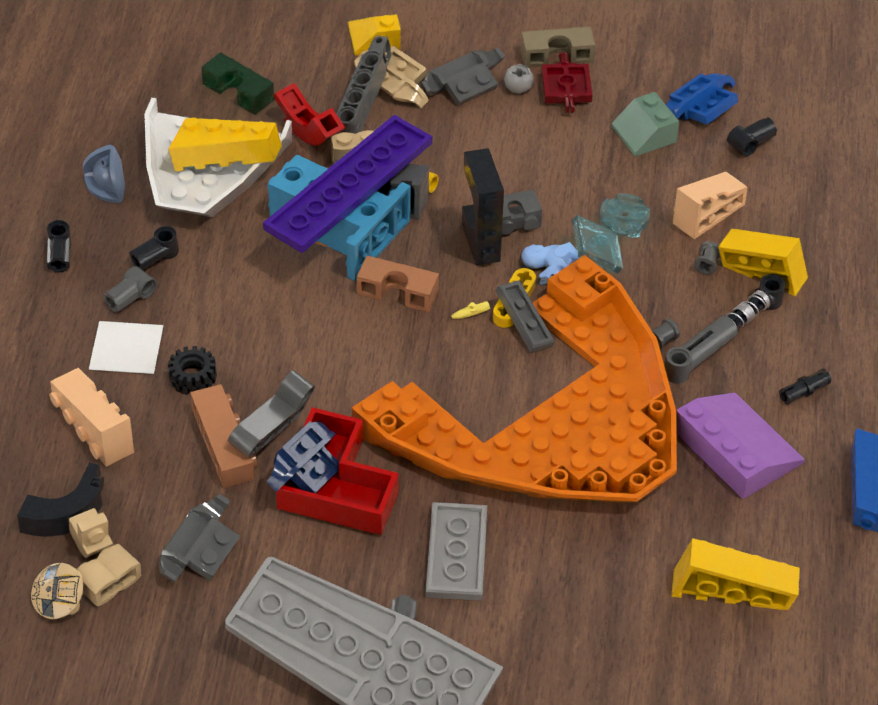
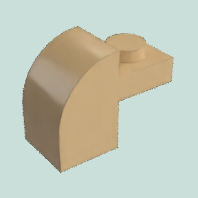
M95 508L69 518L70 534L85 558L113 546V542L108 534V520L104 512L98 514Z

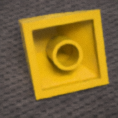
M384 15L348 22L354 55H360L364 50L368 51L372 40L376 36L388 37L390 47L394 46L401 51V29L397 15Z

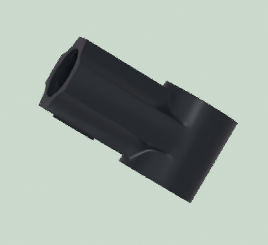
M769 117L763 118L746 128L740 125L736 126L728 134L727 142L744 157H748L756 151L759 144L776 136L777 129L773 120Z
M55 220L47 225V268L58 273L70 268V248L72 244L68 223L63 220Z
M161 226L155 230L152 239L130 251L129 256L134 266L144 270L160 259H171L178 255L179 246L176 230L171 226Z

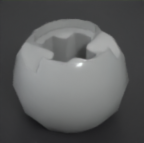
M522 64L510 67L504 76L507 89L515 94L527 92L531 89L534 81L531 69Z

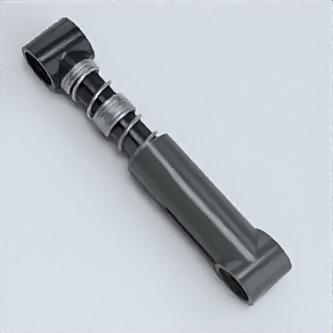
M774 274L763 276L760 280L759 288L748 297L747 301H743L736 306L732 313H728L726 316H719L681 347L669 349L665 361L668 381L676 384L686 382L691 371L737 336V328L744 327V324L746 325L752 321L755 315H759L760 310H776L780 308L786 284L784 279Z

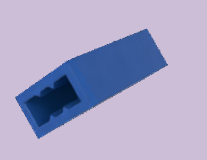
M856 428L851 447L853 525L878 532V435Z

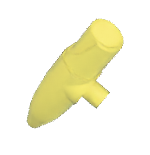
M487 301L479 304L471 302L468 307L455 312L451 317L452 319L471 317L489 310L490 305Z

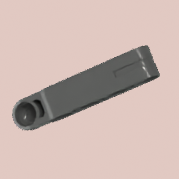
M376 36L372 40L368 51L360 58L336 113L345 126L342 133L357 134L363 129L386 76V68L391 59L390 42L386 36Z

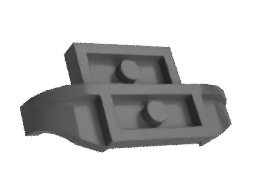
M499 47L493 51H470L469 54L435 69L433 68L421 82V85L429 96L447 90L456 105L459 106L496 89L498 83L489 70L497 66L505 56Z
M219 493L209 502L199 504L190 510L160 553V573L169 581L175 583L186 566L209 581L214 576L240 537V535L218 521L230 503L229 499Z

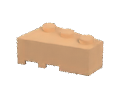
M723 172L677 188L673 224L691 238L696 239L744 206L748 187L729 173Z

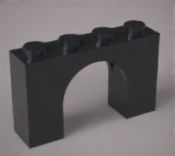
M489 148L464 152L463 170L470 187L473 204L462 206V226L476 266L501 262L504 188Z

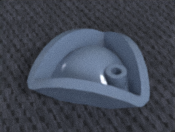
M106 145L90 153L82 165L88 191L100 200L121 203L124 200L125 180L122 162L113 145Z

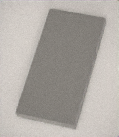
M432 502L426 598L482 601L487 505Z

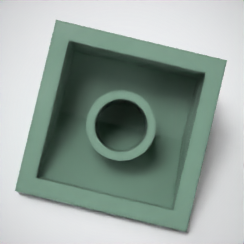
M653 92L635 98L613 121L611 127L636 157L676 143L679 120L657 93Z

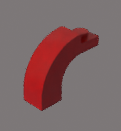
M295 83L276 92L273 96L286 116L284 118L285 123L287 120L292 121V132L305 143L315 146L320 145L331 139V136L339 134L345 129L333 108L321 114L317 113L306 101Z

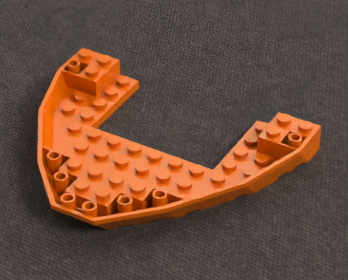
M586 255L550 277L547 283V293L532 303L546 327L592 364L594 368L485 443L480 441L414 382L401 389L395 382L391 381L352 407V417L363 420V436L369 444L375 447H382L397 457L406 458L412 461L413 464L443 478L457 479L475 485L522 493L531 497L582 501L638 502L677 472L676 408L657 338L622 284Z

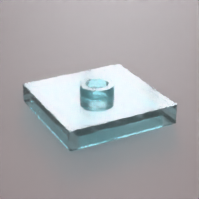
M576 215L572 219L578 257L581 258L586 255L597 265L619 273L623 269L617 232Z

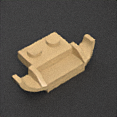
M393 46L391 47V59L386 68V76L380 89L391 95L395 100L412 102L422 108L429 99L417 84L428 74L427 68ZM364 50V51L359 55V57L354 60V63H355V66H356V67H357V65H358V63H359L360 58L362 57V55H363L365 52H367V51Z

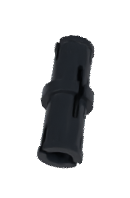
M821 369L807 377L802 376L794 384L780 389L779 396L782 401H785L786 405L803 396L809 397L817 389L831 383V376L828 371L826 372V369Z

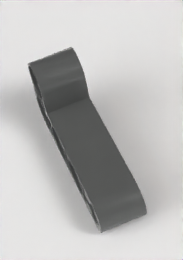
M292 370L284 378L276 394L235 427L228 438V442L251 458L299 417L312 395L315 385L295 370Z

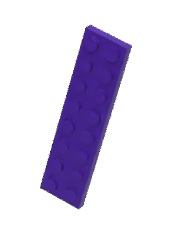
M393 115L263 222V230L303 253L432 144L433 136Z

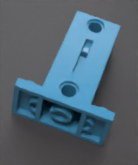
M296 155L290 162L285 163L282 170L268 182L270 216L323 174L327 168L299 155ZM401 182L395 190L390 191L388 196L377 191L374 192L317 240L347 255L345 263L347 266V278L356 282L357 274L366 256L377 258L410 222V185Z

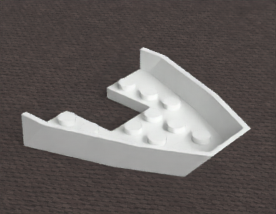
M151 98L145 112L146 167L157 206L168 210L213 217L250 188L273 163L264 162L243 165L241 161H236L226 167H220L219 163L207 164L205 169H195V166L184 167V171L175 172L168 148L184 119L187 117L158 113L156 98ZM290 120L286 121L282 133H279L282 147L276 159L292 143V121Z

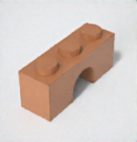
M366 256L357 274V294L381 300L387 290L397 288L405 291L406 307L430 312L439 292V273Z

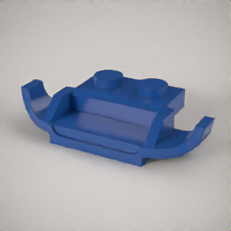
M699 74L670 94V100L666 106L677 119L687 120L691 118L708 124L738 103L737 94L723 89L724 84L731 87L735 86V81L731 76L725 74Z

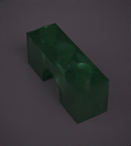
M221 52L201 66L203 85L218 94L230 88H237L238 105L254 115L274 101L273 82Z

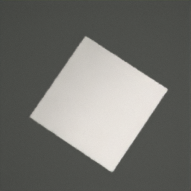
M99 321L89 370L154 374L163 325Z

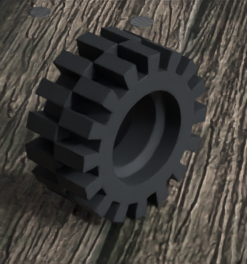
M188 346L183 347L184 352L178 349L175 351L176 356L173 354L170 356V361H168L169 380L171 386L176 388V391L180 392L183 389V394L188 395L189 391L193 392L205 389V387L209 388L212 387V383L215 384L217 377L215 357H212L210 351L206 352V348L201 347L200 350H197V346H192V350H189ZM188 368L201 369V371L197 373L183 372Z

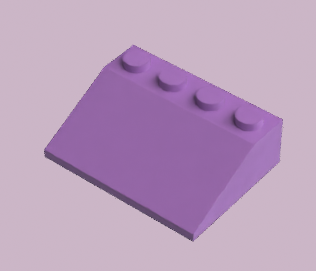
M735 392L697 398L676 410V434L742 499L805 463V459Z

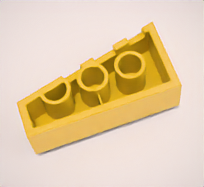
M692 538L674 569L671 597L682 598V593L696 595V600L707 601L708 597L724 598L725 603L728 604L750 601L751 606L788 611L799 595L800 568Z

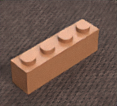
M221 384L190 392L192 411L222 487L226 488L254 480V468L258 467L255 455L249 458L228 442L232 431L241 423L238 413L232 412L233 402L230 394H225Z

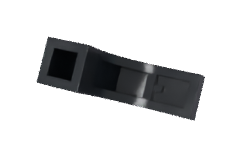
M89 462L79 485L66 496L46 499L27 494L17 515L20 533L41 537L70 533L69 518L93 508L98 513L103 505L101 491L104 485V477L101 476L100 465Z

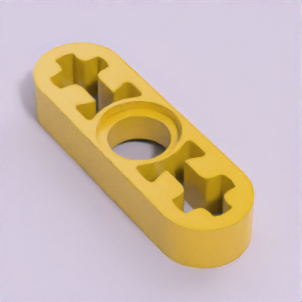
M527 268L518 269L514 272L509 283L518 280L523 282L525 280L523 287L530 298L535 289L536 274ZM499 299L493 309V321L499 327H511L514 323L509 314L504 316L506 309Z

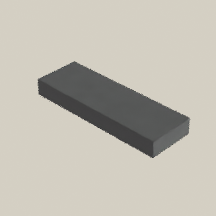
M520 280L497 286L495 292L530 353L552 347L555 341Z

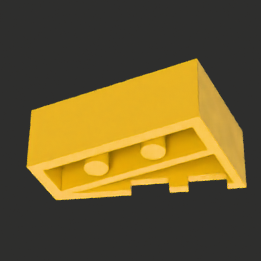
M731 228L718 247L723 267L749 278L753 276L762 278L768 274L778 275L784 279L786 283L785 288L789 290L788 294L796 296L808 278L800 238Z

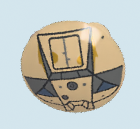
M65 563L52 564L43 569L36 577L31 591V599L35 610L48 619H59L68 614H75L79 610V602L83 594V575L81 572Z

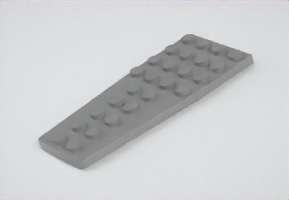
M274 557L266 558L225 620V628L229 632L340 705H483L503 671V667L418 621Z

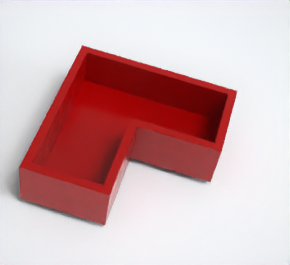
M312 407L304 426L309 422H322L330 431L333 430L336 433L324 447L339 461V470L316 493L301 490L289 479L276 492L277 509L382 535L399 494V473L355 462L364 441L362 419Z

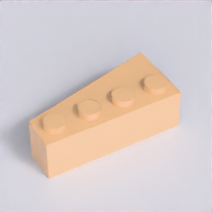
M79 368L50 381L52 393L49 396L53 405L56 408H61L66 422L69 425L73 424L75 426L78 437L82 442L86 441L89 444L90 451L95 459L99 458L107 467L134 453L130 417L126 414L120 416L119 407L114 402L109 404L106 394L102 390L97 392L94 382Z

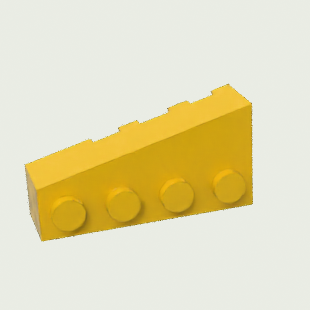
M185 118L168 150L174 170L177 172L184 171V167L195 166V169H205L207 164L219 163L220 167H226L236 161H241L243 165L274 162L282 144L276 123Z

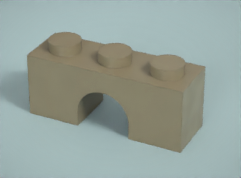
M591 27L525 31L521 34V53L524 65L528 68L542 67V64H548L549 55L561 52L563 54L565 52L568 53L572 63L594 62L595 42Z

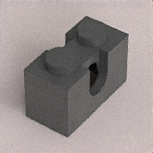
M534 189L504 195L502 235L509 234L514 229L522 227L524 230L541 228L542 208ZM511 204H518V205H520V206H517V207L508 208V206L511 205Z

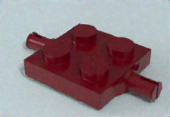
M563 52L559 54L560 63L542 64L541 74L545 103H565V112L569 113L570 107V112L573 113L575 111L574 103L592 102L593 95L589 64L569 62L568 53L565 52L563 56Z

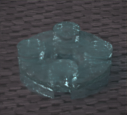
M617 194L615 199L609 201L608 198L601 205L600 221L602 229L607 233L636 238L641 235V231L649 224L650 209L648 206L646 208L643 200L635 195Z

